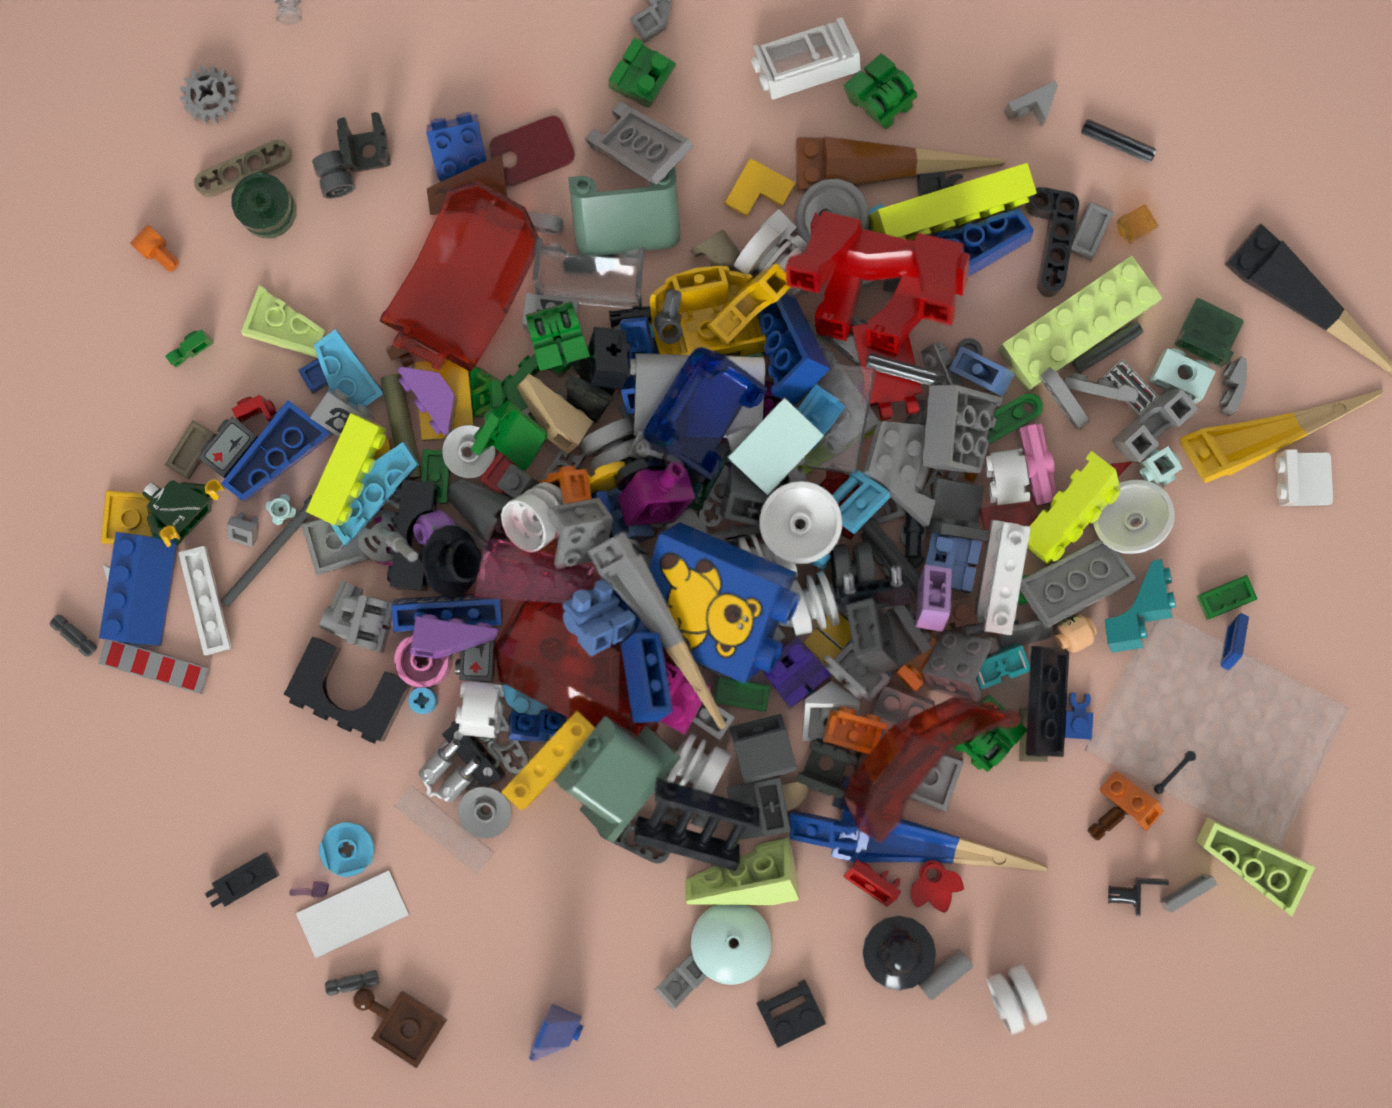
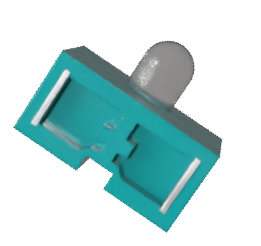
M989 635L983 638L990 640L992 647L976 677L980 690L1001 683V676L1005 675L1009 678H1014L1030 671V665L1022 645L1014 643L1000 649L998 641L994 636Z

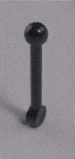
M1187 751L1184 755L1185 758L1160 784L1154 786L1156 794H1162L1164 787L1189 761L1192 762L1196 759L1194 751Z

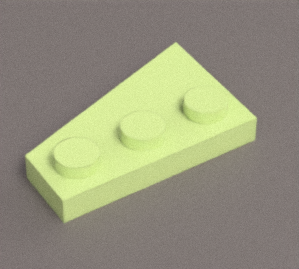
M260 285L241 330L243 336L317 358L314 343L327 335L324 329L301 313H297L288 307L285 302L275 298Z

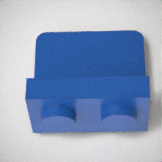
M465 112L456 115V119L447 121L445 118H437L430 121L431 124L426 125V134L439 181H444L487 161L477 114L471 115V112Z

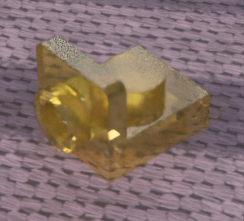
M1146 204L1129 214H1124L1116 222L1119 234L1123 239H1127L1130 244L1159 226Z

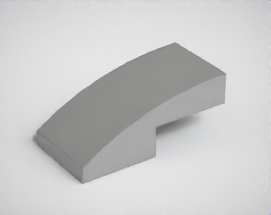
M691 953L654 990L673 1010L707 976L698 968Z

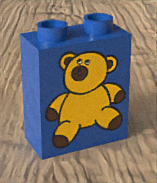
M681 522L661 532L649 565V571L694 661L744 684L760 670L771 673L779 660L783 648V643L773 639L778 623L789 624L800 601V594L790 590L796 572ZM634 612L636 619L633 633H652Z

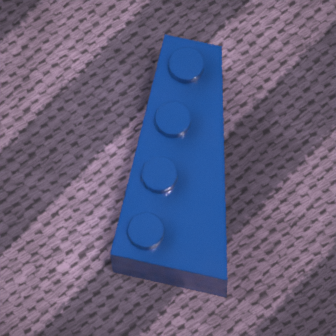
M1019 208L986 218L985 221L965 224L961 228L948 232L947 230L939 232L933 237L963 244V253L970 254L969 276L1030 242L1034 229Z
M784 293L777 302L768 305L759 312L762 334L766 335L765 354L770 357L769 376L774 380V385L771 387L772 395L780 399L785 398L789 403L796 405L830 370V367L797 299Z
M287 400L221 485L242 501L247 502L327 441L333 434Z

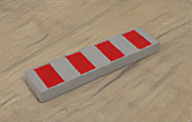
M107 639L98 663L199 694H203L210 672L208 667Z

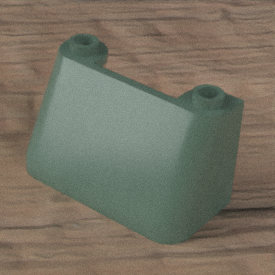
M675 166L657 185L650 182V187L597 192L595 181L587 176L568 177L577 251L581 255L591 257L667 249L679 243L680 220Z

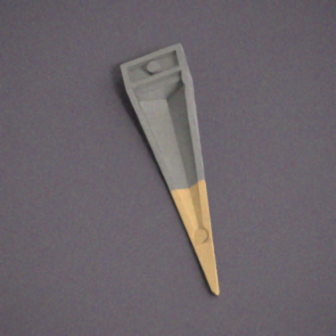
M625 532L589 550L588 553L600 576L613 587L652 633H660L662 646L687 678L720 729L726 727L642 555H636L633 545L628 540Z

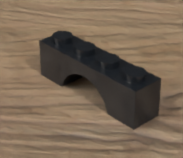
M402 480V486H399L397 489V502H400L399 513H395L393 525L397 529L396 532L404 537L407 545L414 550L412 542L413 526L420 515L437 510L440 486L432 482ZM390 547V553L393 555L392 566H389L387 571V580L390 582V587L427 592L428 582L423 571V560L417 557L415 561L411 562L400 552H396Z

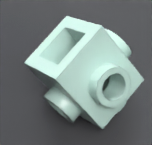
M1169 446L1160 451L1158 448H1155L1143 462L1138 464L1141 468L1139 470L1145 481L1155 484L1161 483L1162 486L1175 480L1176 476L1174 474L1183 469L1178 456ZM1155 464L1160 466V471L1158 470Z

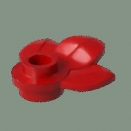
M929 860L924 862L919 869L920 878L912 885L911 898L914 906L917 908L929 901L934 908L946 913L951 905L952 892L963 891L964 884L956 872L945 870V867L936 860ZM932 868L937 871L935 878H929L927 874Z

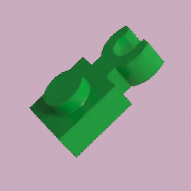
M203 330L193 331L185 336V341L179 344L180 347L169 352L165 357L176 368L184 363L187 358H193L212 345L213 341L209 335Z

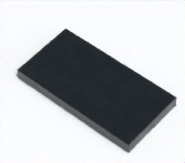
M1032 646L1026 755L1064 756L1069 652L1067 650L1042 646Z

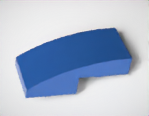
M540 710L538 715H529L512 711L509 716L508 739L537 742L549 741L566 723V714Z

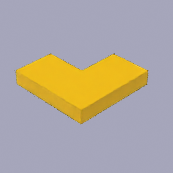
M750 158L726 199L725 205L746 217L750 214L760 195L783 207L796 183Z

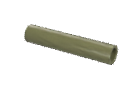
M401 374L384 376L381 378V384L394 446L396 447L400 443L406 442L420 464L405 390L398 380L402 376ZM420 465L407 480L413 481L422 477Z

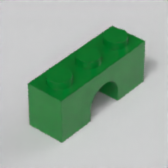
M535 353L531 357L527 355L519 363L518 367L520 369L513 376L510 374L501 382L502 389L505 392V399L521 411L528 408L516 387L528 374L534 377L540 372ZM564 353L560 354L563 362L562 365L545 370L552 371L561 378L572 367L571 362H566Z

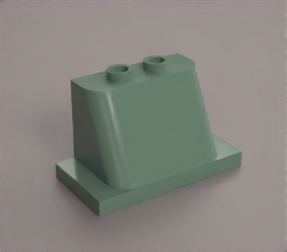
M605 716L554 781L564 791L583 803L579 810L608 841L614 843L655 791L656 779L664 780L681 756L647 725L636 735Z

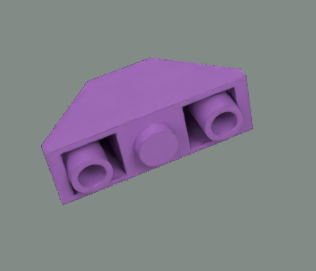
M407 367L399 368L398 371L402 377L398 380L407 392L410 390L414 392L417 397L414 403L422 414L427 411L432 417L429 424L437 435L443 433L447 437L453 428L458 398L440 373Z

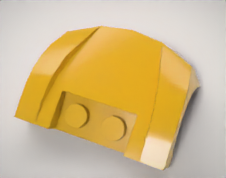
M710 266L690 269L667 278L665 284L651 293L650 296L651 318L658 354L719 356L739 351L740 357L765 352L766 336L762 334L757 315L727 345H724L707 327L722 311V308L753 279V276L751 274L745 275L744 273L730 271L728 266ZM675 289L681 292L678 313L682 316L681 327L683 333L680 340L676 343L666 344L660 339L654 327V319L658 312L663 311L666 291ZM667 325L663 330H669L673 325Z

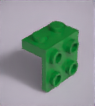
M506 401L498 408L492 407L484 416L486 422L475 433L473 438L476 441L471 450L480 456L494 446L518 467L527 470L547 439L548 433L510 401Z

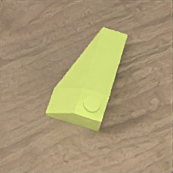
M789 838L764 842L755 846V851L742 857L740 856V864L736 871L713 866L686 879V903L775 905L799 900L798 876Z

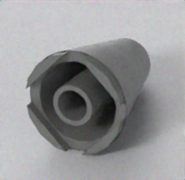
M465 479L454 481L447 490L448 501L487 544L496 546L507 538L502 526L501 514L503 507L514 498Z

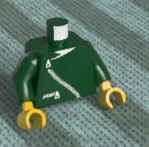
M212 479L206 484L178 483L172 480L163 489L154 483L148 484L143 490L142 495L150 500L147 505V522L152 536L164 541L167 547L171 546L170 540L178 546L211 511L210 499L208 497L218 500L219 496L216 492L225 488L217 479Z

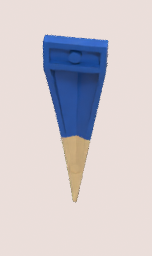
M843 806L839 822L848 821L858 824V831L852 834L840 832V838L848 837L857 840L858 848L855 850L835 848L832 849L831 857L852 862L859 860L861 863L926 862L936 860L940 863L999 866L1039 871L1048 870L1046 864L886 813L873 812L872 809L867 811L849 806Z

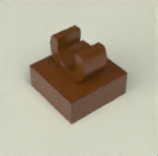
M410 336L386 348L391 360L399 357L404 367L414 364L409 352L415 349V345Z

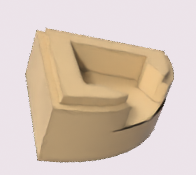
M798 781L782 784L786 810L790 811L804 801L808 792L807 785H803Z

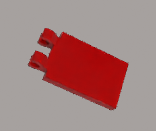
M868 323L852 326L851 329L869 405H878L881 421L892 419L893 412L890 403L903 400L907 416L918 414L919 406L915 395L922 393L919 382L866 368L867 357L870 353L916 365L909 335L902 343L898 354L867 347L866 326Z

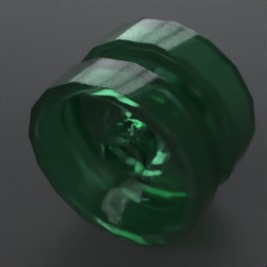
M253 173L244 177L235 186L231 196V207L235 217L251 234L260 238H275L283 235L292 227L296 218V203L292 194L277 177L268 173Z

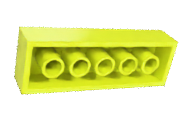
M1028 163L878 209L869 215V228L873 232L903 239L908 237L909 240L914 241L917 233L928 235L933 230V233L936 234L956 226L955 222H957L958 226L973 222V220L981 218L980 214L983 219L1004 211L1005 207L1006 211L1021 207L1023 204L1029 203V197L1037 194Z

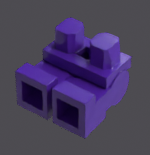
M798 637L782 648L779 660L771 673L761 670L790 709L809 694V691L805 688L806 685L813 691L831 676L828 670L823 667Z

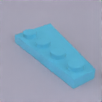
M406 442L400 443L375 460L371 472L365 474L362 481L364 487L360 496L354 499L350 507L353 511L349 520L343 523L342 526L331 524L344 546L353 540L390 499L398 487L402 485V480H407L420 465Z

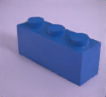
M634 633L621 643L633 722H658L673 712L660 633Z

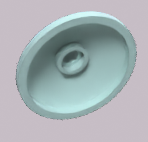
M714 905L698 918L692 930L691 952L696 965L707 977L722 984L733 985L751 980L765 967L771 953L772 941L768 925L763 917L748 905ZM731 938H736L738 941V946L734 949L729 947V940Z

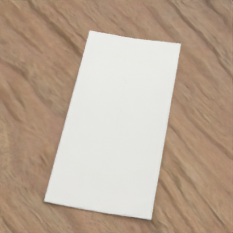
M389 870L295 913L315 958L409 915Z

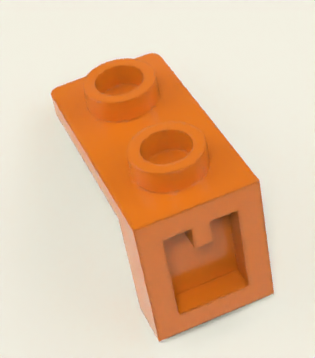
M576 466L562 467L560 472L546 474V479L538 482V484L546 482L555 486H561L563 504L592 499L587 469L576 470Z
M933 636L930 637L931 642H929L932 647L931 649L916 656L893 672L912 692L917 691L925 680L922 671L938 642Z
M1115 771L1100 788V792L1131 815L1138 826L1146 832L1164 812L1158 801L1118 771Z

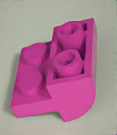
M665 662L673 712L661 719L660 722L685 735L703 702L682 671Z

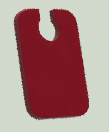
M548 116L496 136L489 144L493 158L509 151L515 153L518 157L515 166L511 168L504 167L506 185L515 186L569 165L575 157L563 122L557 116Z

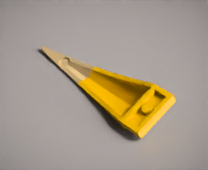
M1377 390L1338 402L1278 416L1202 428L1180 437L1179 444L1205 484L1225 475L1229 477L1381 397L1384 390Z

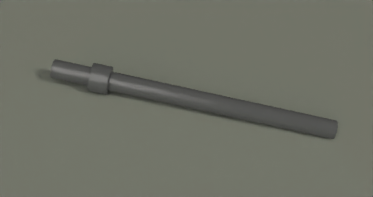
M312 495L304 501L305 506L221 599L226 606L229 607L298 530L301 524L311 515L306 510L313 497Z

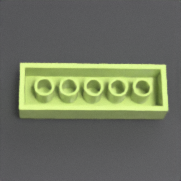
M1130 256L1004 342L997 351L1028 393L1042 383L1039 376L1049 367L1057 373L1155 306L1163 298L1134 257Z

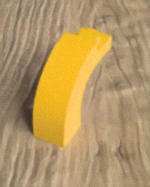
M777 263L766 268L745 285L722 308V311L707 327L724 345L729 344L759 312L768 305L777 302L790 288L786 284L785 271Z

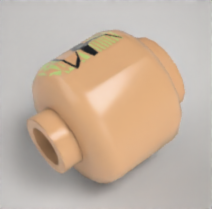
M1075 614L1057 624V634L1054 637L1061 649L1065 648L1070 653H1076L1094 643V635H1096L1097 631L1089 617Z

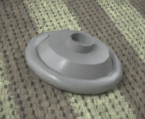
M839 178L824 179L810 186L800 198L795 212L797 232L807 245L811 239L810 223L815 212L819 216H821L823 211L860 219L862 229L865 230L869 226V206L863 193L854 184Z

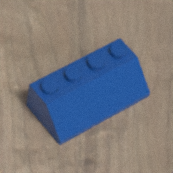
M116 532L99 634L100 639L162 645L177 545L172 540H170L171 546L167 547L164 541L155 537Z

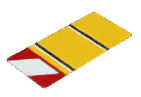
M838 612L839 624L835 626L831 625L828 616H826L827 628L822 629L818 626L804 642V645L826 664L828 663L824 658L827 654L834 659L852 638L848 614L841 615Z

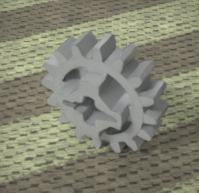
M212 65L210 71H207L204 66H201L200 73L197 74L196 71L192 70L193 77L191 79L184 78L188 85L187 87H180L182 93L185 94L180 97V100L183 104H186L184 109L188 114L192 113L191 116L196 121L201 117L204 124H207L209 118H211L217 124L219 116L226 120L228 119L226 112L235 111L231 104L239 102L238 98L233 95L239 91L233 85L235 81L231 76L227 77L224 69L218 72L216 67ZM223 86H225L226 90L225 98L222 95V92L224 91ZM194 92H196L197 96L195 100L193 99Z

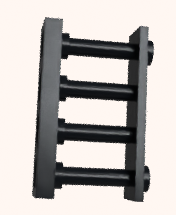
M657 778L655 781L654 801L658 803L650 819L638 816L635 822L634 842L736 871L740 864V844L737 843L746 827L757 831L760 828V808ZM669 805L684 809L676 826L661 822ZM694 813L709 816L701 833L686 829ZM720 820L735 824L727 840L712 837Z

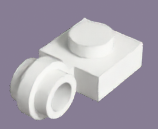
M779 209L760 226L761 229L765 224H769L781 233L777 247L784 241H791L793 245L789 251L790 253L795 248H799L804 253L808 246L799 235L791 237L797 230V227Z

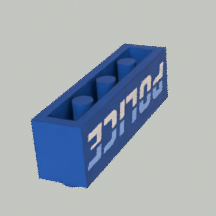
M501 592L465 594L459 597L394 599L391 605L393 632L414 631L416 617H422V615H433L442 621L460 619L465 621V624L475 626L476 623H486L491 626L502 625L503 621Z

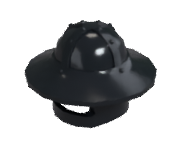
M445 525L435 530L428 538L423 551V571L426 580L435 592L444 597H459L468 592L483 565V557L475 541L466 530L459 526Z
M894 916L884 918L871 928L865 938L862 954L865 967L875 981L885 988L904 990L914 988L927 978L934 967L936 950L933 938L925 926L913 918Z

